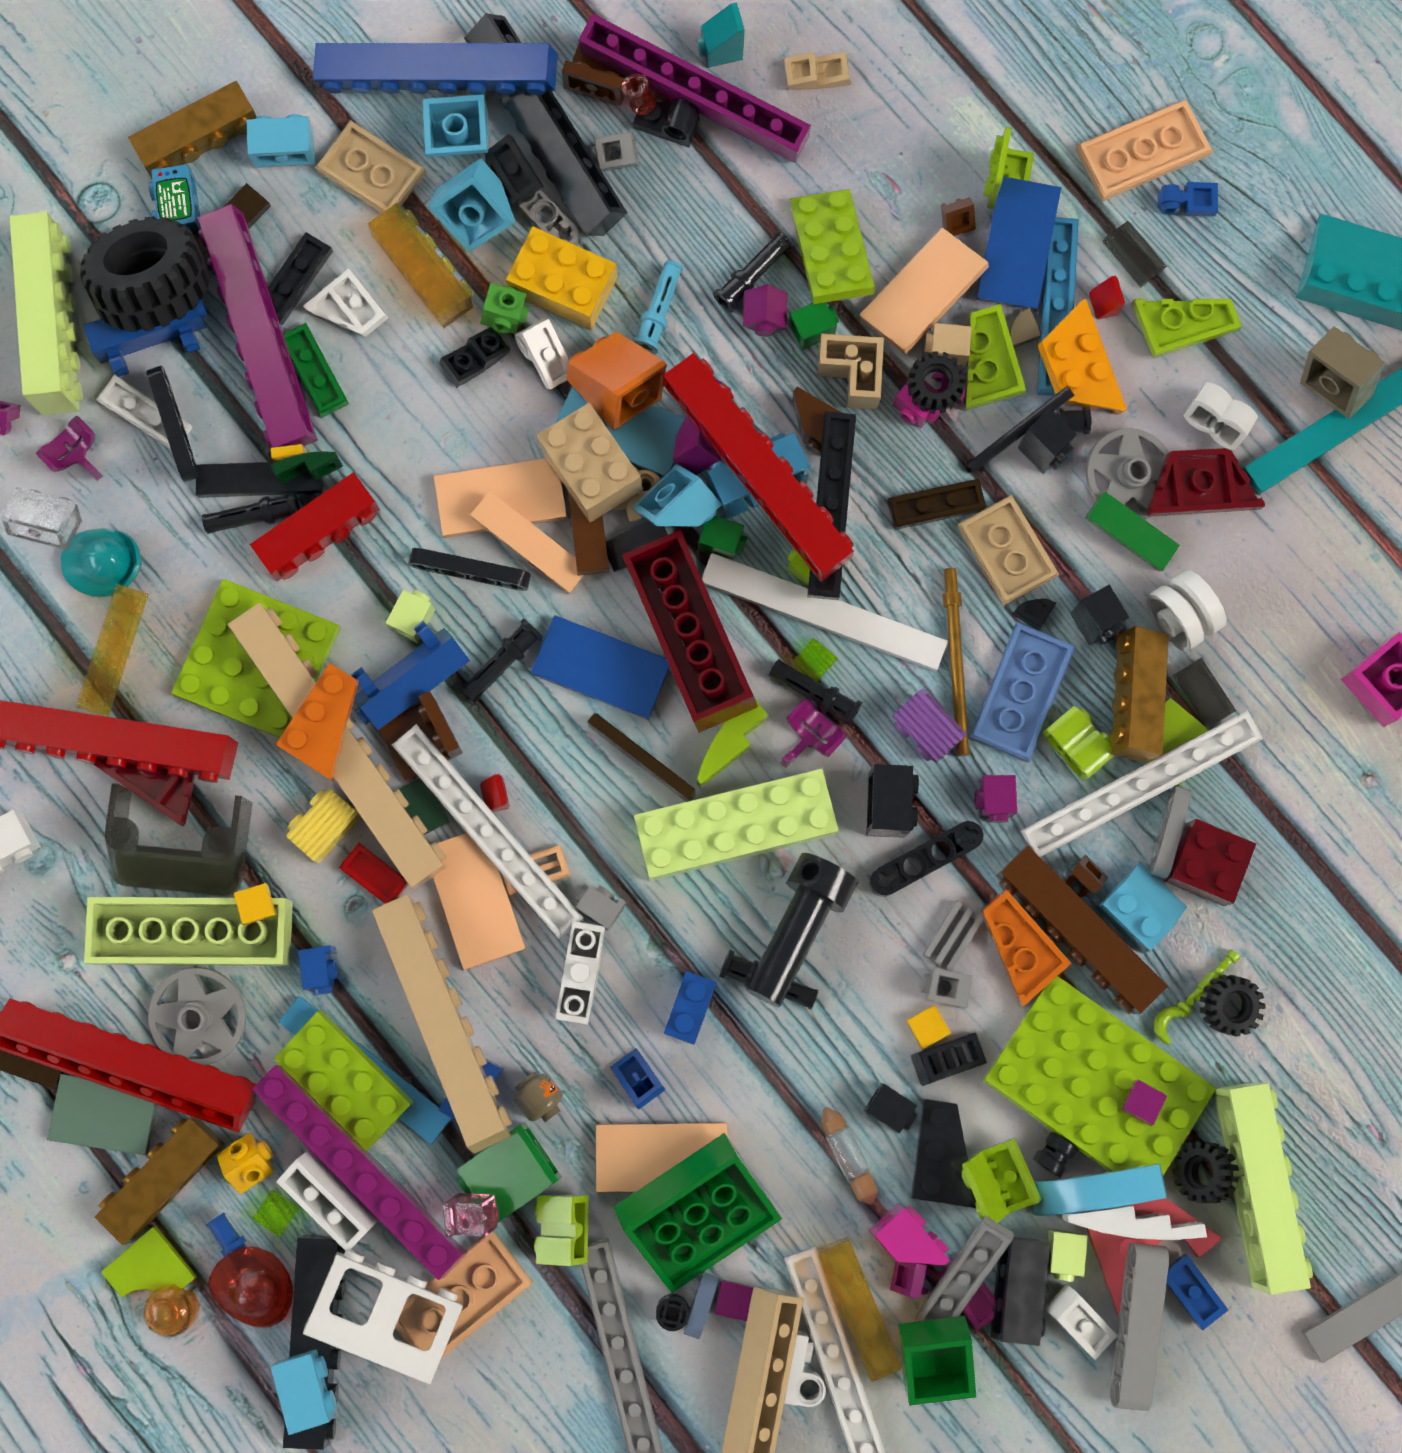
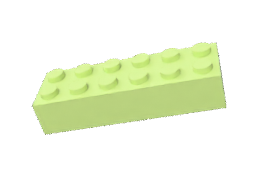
M47 211L11 215L9 218L22 396L41 415L79 411V400L83 399V392L80 382L77 381L76 371L80 370L81 365L79 355L75 352L74 341H78V330L76 324L72 321V312L76 311L74 295L70 293V283H73L74 275L71 265L68 264L67 254H71L69 236L64 235L60 224L55 222Z
M823 769L634 815L650 881L835 836L839 831Z
M87 897L84 963L91 965L290 966L293 901L286 898H272L277 916L242 925L235 898Z
M1250 1082L1217 1088L1213 1095L1224 1147L1229 1149L1227 1154H1233L1236 1158L1231 1164L1238 1165L1239 1171H1233V1176L1239 1177V1182H1232V1186L1236 1188L1233 1194L1252 1288L1270 1295L1311 1288L1309 1279L1313 1277V1271L1309 1259L1304 1256L1302 1244L1306 1242L1305 1232L1302 1225L1297 1222L1295 1210H1298L1299 1204L1295 1191L1290 1188L1288 1176H1291L1292 1169L1288 1157L1283 1154L1281 1143L1285 1141V1135L1281 1123L1276 1120L1274 1110L1278 1107L1276 1093L1274 1089H1270L1269 1083Z

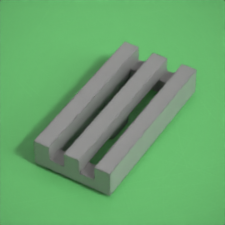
M957 900L929 943L923 956L943 969L952 971L984 920V917ZM957 912L964 913L938 956L934 955V949ZM972 918L974 922L949 962H945V956L968 919Z

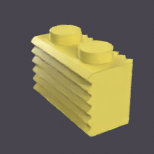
M331 788L326 792L324 790L319 791L310 801L312 808L304 816L302 814L297 815L287 827L290 831L286 837L318 864L322 862L327 854L362 818L352 806Z

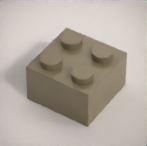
M1334 326L1309 350L1300 384L1350 419L1373 396L1385 362L1380 359L1377 353L1367 350L1357 343L1350 334L1342 332Z

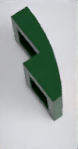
M328 451L302 453L270 465L281 484L310 471L316 481L343 467L336 452Z

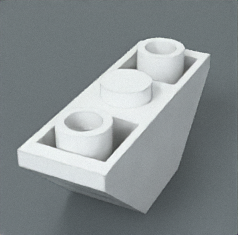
M572 922L555 1019L588 1025L600 969L605 926Z

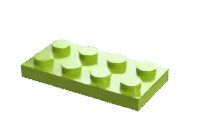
M850 189L790 198L791 213L813 304L874 295L875 285Z
M322 1010L316 1012L274 1057V1060L366 1151L414 1103Z

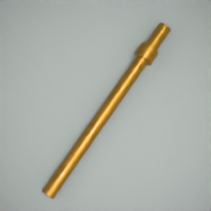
M956 568L944 569L945 593L942 594L943 607L947 609L954 721L967 733L956 745L957 756L962 757L969 756L959 607L962 606L961 592H958Z

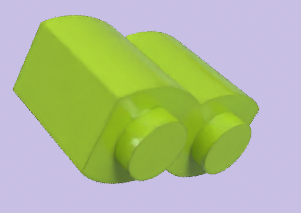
M1074 705L1041 734L1051 747L1063 757L1072 771L1081 780L1085 781L1115 755H1111L1112 743L1110 737L1105 732L1099 733L1092 725L1094 722L1092 716L1085 709H1078Z

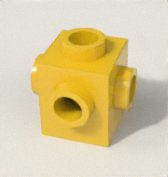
M251 1133L234 1141L230 1146L216 1154L224 1178L240 1195L274 1173L270 1161L274 1155L270 1147L264 1140L259 1142Z

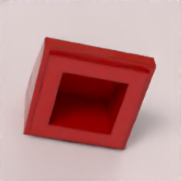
M1116 275L1111 276L1089 292L1094 314L1098 320L1117 316L1125 304Z
M495 774L480 783L483 802L492 812L509 809V800L502 775Z

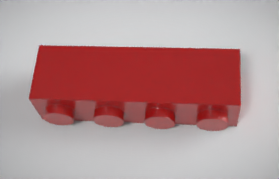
M353 472L249 545L277 582L280 579L286 580L298 572L300 565L306 561L312 562L322 556L325 552L324 549L333 542L337 544L344 541L350 535V531L359 524L363 526L371 522L376 517V512L380 509Z

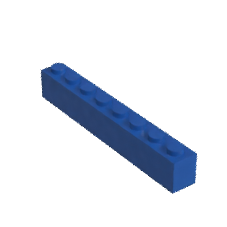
M315 43L313 80L324 91L334 94L341 93L342 90H352L361 94L370 93V90H380L388 94H397L399 90H409L416 94H426L428 90H438L444 94H455L457 90H467L472 94H485L486 90H496L498 93L506 95L514 94L515 91H526L530 94L542 95L545 91H555L558 53L549 43Z

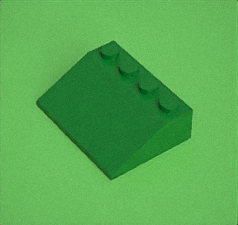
M725 1133L613 1207L625 1234L671 1293L782 1220L773 1203Z

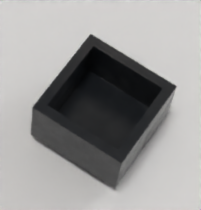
M873 765L868 773L866 836L905 838L913 830L914 826H917L918 808L912 807V799L915 794H918L919 776L913 775V766Z

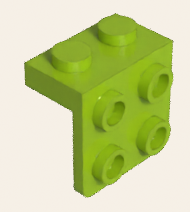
M1005 127L1003 135L996 136L994 149L991 151L988 166L990 172L989 177L986 179L983 196H988L987 208L994 209L1003 177L1030 181L1034 153L1008 148L1011 127Z
M1015 1137L978 1151L962 1164L963 1181L969 1189H972L976 1199V1210L981 1220L986 1215L999 1223L1009 1213L1039 1203L1042 1200Z

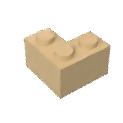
M821 334L817 376L848 378L846 408L878 409L881 399L884 338Z

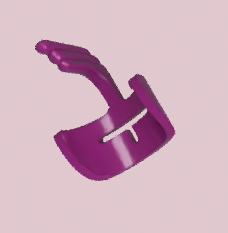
M78 416L70 420L59 436L36 451V455L54 472L65 470L73 464L80 463L97 481L103 477L85 458L86 452L94 442L95 433ZM81 438H83L80 444L69 455L59 460L61 457H63L70 451L65 446V443H68L72 448H74L77 445V443L81 440Z
M803 700L786 718L791 728L800 736L801 741L792 751H789L782 757L780 764L787 768L807 746L814 748L825 757H829L846 739L847 734L823 715L812 702ZM801 721H804L813 731L818 725H821L822 727L819 729L817 734L822 739H824L827 742V744H824L818 738H816L809 730H807L803 726Z

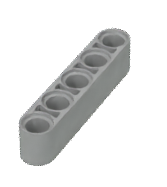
M1130 1243L1127 1249L1117 1330L1118 1336L1116 1338L1110 1389L1111 1403L1114 1408L1149 1411L1152 1405L1169 1267V1254L1166 1246Z

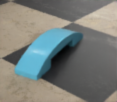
M1159 1163L1126 1168L1120 1171L1034 1181L1042 1200L1039 1203L1033 1204L1035 1216L1059 1215L1144 1203L1167 1198Z

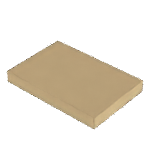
M351 120L315 166L319 174L390 220L426 173L424 167Z
M1012 495L957 525V529L1003 606L1059 576L1058 571Z

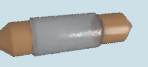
M825 1107L822 1113L821 1126L826 1134L825 1138L857 1200L872 1205L875 1202L878 1188L869 1172L870 1168L842 1115Z

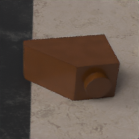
M796 387L793 392L792 403L802 442L806 444V448L810 452L820 456L825 411L841 412L801 388Z

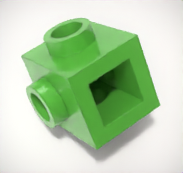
M490 283L480 324L492 327L500 333L516 334L519 323L525 325L530 307L524 305L527 293L520 292L512 286L503 287Z

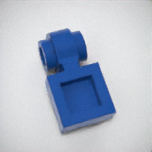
M1187 182L1184 186V192L1180 190L1178 185H1164L1158 193V207L1161 209V213L1170 215L1178 213L1180 207L1185 205V216L1215 217L1218 213V183Z

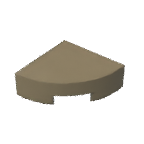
M1030 308L1021 312L1012 324L1010 337L1014 348L1038 340L1041 337Z

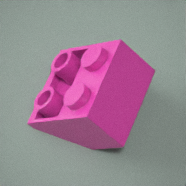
M900 1204L895 1205L869 1229L897 1262L946 1265L950 1262L949 1258L944 1254L949 1250L948 1247L932 1231L928 1234L924 1231L922 1227L926 1222L910 1205L906 1208Z

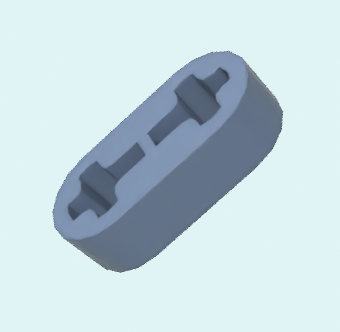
M705 1272L702 1273L690 1309L689 1319L685 1325L684 1335L700 1339L719 1277Z

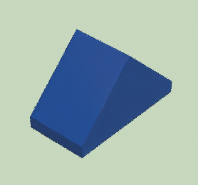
M637 1048L610 1067L638 1110L666 1090Z

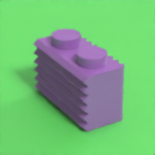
M924 688L919 690L892 715L896 720L894 726L897 731L905 738L909 735L918 744L915 747L917 752L926 761L932 759L937 763L967 735Z

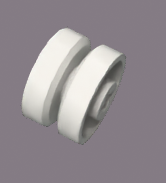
M1185 569L1169 581V587L1162 585L1147 596V606L1156 625L1162 633L1169 634V641L1181 651L1189 652L1204 641V635L1212 636L1227 625V617L1218 597L1211 587L1191 570Z

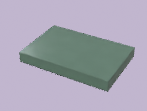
M60 1074L47 1140L147 1155L157 1104L74 1075Z

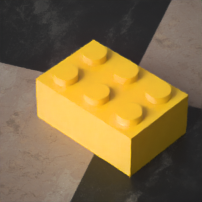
M532 226L506 278L507 286L517 288L520 292L527 293L525 301L592 330L618 278L617 263Z

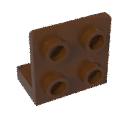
M579 43L572 62L565 61L562 70L564 89L619 106L622 105L630 78L581 54Z
M430 691L419 696L420 704L399 714L379 729L405 781H410L418 777V775L395 750L392 744L416 724L448 761L463 753Z

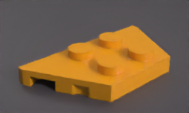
M1084 299L1037 346L1055 395L1066 386L1075 395L1064 404L1088 406L1092 410L1102 408L1112 410L1113 414H1121L1127 408L1087 299Z

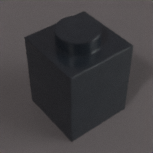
M880 1083L863 1110L897 1133H900L902 1129L908 1131L918 1115L914 1112L917 1107L915 1103L884 1083Z

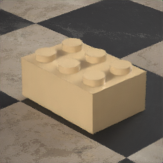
M590 402L536 435L540 450L590 523L643 490L640 475Z

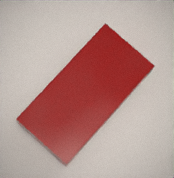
M359 842L338 867L384 904L398 899L409 885L402 875Z

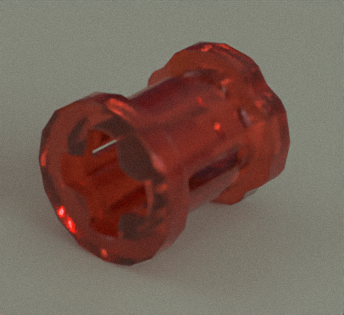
M634 73L626 77L622 84V91L626 97L630 98V107L634 113L638 115L648 114L656 106V96L653 91L648 89L649 81L646 76Z

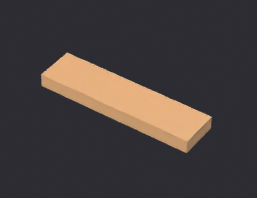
M490 490L470 514L473 520L568 594L571 593L584 576L577 575L576 558Z

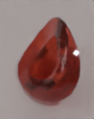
M259 1247L239 1248L217 1262L209 1277L208 1286L212 1297L225 1312L244 1324L255 1328L271 1327L284 1320L289 1312L293 1298V1285L290 1274L283 1263L269 1251Z

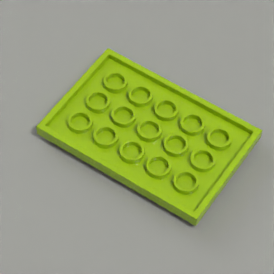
M1058 976L1040 991L982 1080L986 1085L1052 1132L1068 1141L1108 1172L1160 1163L1162 1175L1167 1171L1217 1089ZM1137 1079L1167 1095L1160 1113L1152 1126L1121 1110L1134 1081Z

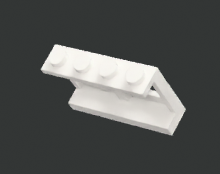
M346 1249L344 1254L337 1252L312 1313L304 1327L303 1334L430 1385L463 1307L462 1302L457 1300L458 1294L443 1287H440L438 1292L426 1288L427 1281L410 1274L407 1279L394 1275L396 1269L381 1262H377L376 1267L363 1262L365 1256L352 1250ZM350 1268L377 1278L382 1282V1289L367 1323L363 1325L334 1315L329 1309L344 1272ZM411 1294L419 1295L445 1307L444 1316L432 1345L427 1350H421L393 1337L395 1326L406 1300Z

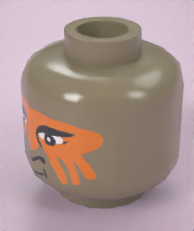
M534 1072L515 1087L517 1093L514 1095V1102L529 1121L533 1122L542 1118L544 1122H547L561 1111L557 1105L562 1101L563 1094L549 1075H538Z

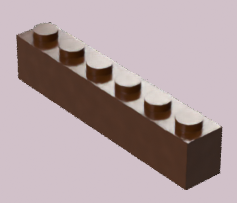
M1029 846L1023 848L996 875L1001 880L998 883L1003 890H1008L1012 896L1016 895L1024 903L1022 907L1032 919L1036 920L1039 918L1047 926L1044 931L1056 943L1062 941L1070 950L1067 953L1069 957L1080 967L1085 965L1093 973L1091 979L1101 989L1106 990L1108 988L1116 996L1114 1002L1125 1013L1141 1014L1168 987Z

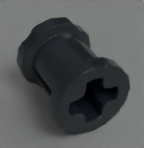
M1083 407L1082 410L1064 411L1063 408L1056 410V414L1074 432H1083L1084 435L1090 434L1092 426L1090 407Z

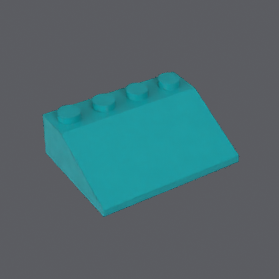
M1321 213L1317 221L1296 298L1402 331V238Z

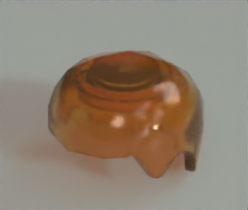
M176 1284L156 1289L145 1301L144 1321L154 1333L162 1337H176L186 1332L198 1319L200 1304L192 1290L181 1289Z

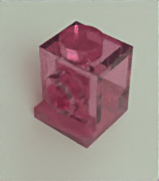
M458 1193L442 1204L446 1237H453L454 1235L485 1237L497 1228L499 1213L495 1207L494 1195Z

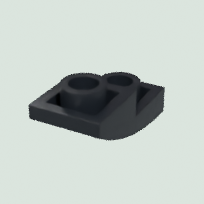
M489 327L468 338L465 346L443 356L440 359L439 365L456 388L496 364L510 353L511 349L499 333L492 327Z

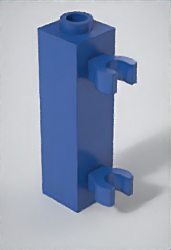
M199 299L198 306L193 311L189 310L186 312L184 318L180 320L175 319L170 322L171 325L163 328L162 326L154 327L152 331L145 332L139 329L138 332H129L125 328L122 331L105 323L102 319L85 324L83 327L92 354L101 364L109 361L112 371L116 373L117 377L129 374V369L123 356L181 337L188 353L200 350L194 332L207 328L203 317L208 316L203 300Z
M422 621L413 629L424 643L374 681L370 679L362 667L351 674L353 678L359 681L358 685L362 689L355 694L354 700L358 707L354 711L365 725L372 722L377 730L381 729L418 701L420 695L434 689L470 661L445 628L434 634L429 626Z

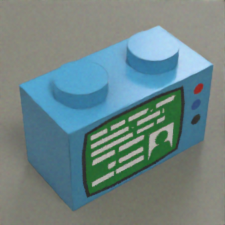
M189 165L151 170L153 182H148L150 197L156 204V210L152 211V216L156 219L166 217L176 220L190 229L194 236L197 235L201 229L198 220L200 210L196 179Z

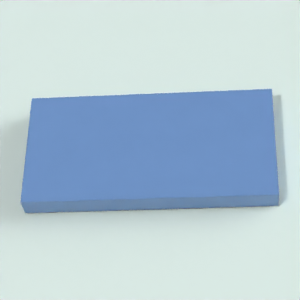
M1017 622L969 738L1028 763L1076 646Z

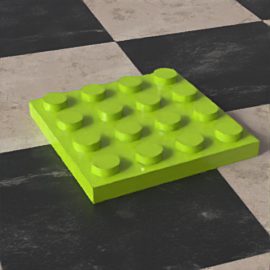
M222 579L171 694L280 738L293 718L227 624L258 603H261L266 610L272 607L282 621V624L278 626L282 634L285 636L290 633L301 648L296 651V654L302 662L308 659L319 674L314 677L316 682L341 627L339 624Z

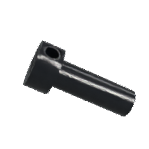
M801 853L786 882L789 888L795 891V894L745 989L748 993L772 1006L781 1007L829 911L844 912L859 883L854 876L826 859L810 853Z

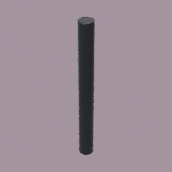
M1068 386L1063 388L967 463L968 467L973 473L978 471L1022 437L1027 429L1050 408L1053 411L1057 410L1075 396Z

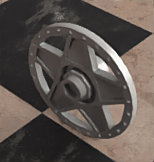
M1124 428L1105 435L1092 448L1086 464V481L1095 502L1101 493L1096 485L1094 471L1109 481L1106 490L1108 494L1122 504L1132 499L1146 511L1136 514L1143 519L1150 518L1147 517V510L1155 489L1153 482L1159 478L1166 454L1169 453L1168 449L1155 436L1140 429ZM1121 437L1117 455L1099 453L1109 441ZM1139 438L1150 443L1161 456H1144Z
M187 968L170 975L158 986L150 1001L148 1023L151 1035L161 1051L173 1055H183L190 1061L201 1065H209L226 1057L240 1042L246 1026V1007L240 991L225 975L209 968ZM197 975L213 978L226 988L207 994ZM178 980V1001L158 1004L165 990ZM236 1004L238 1022L235 1034L233 1035L222 1018ZM157 1023L176 1030L174 1049L163 1039ZM203 1041L222 1050L210 1057L191 1058Z

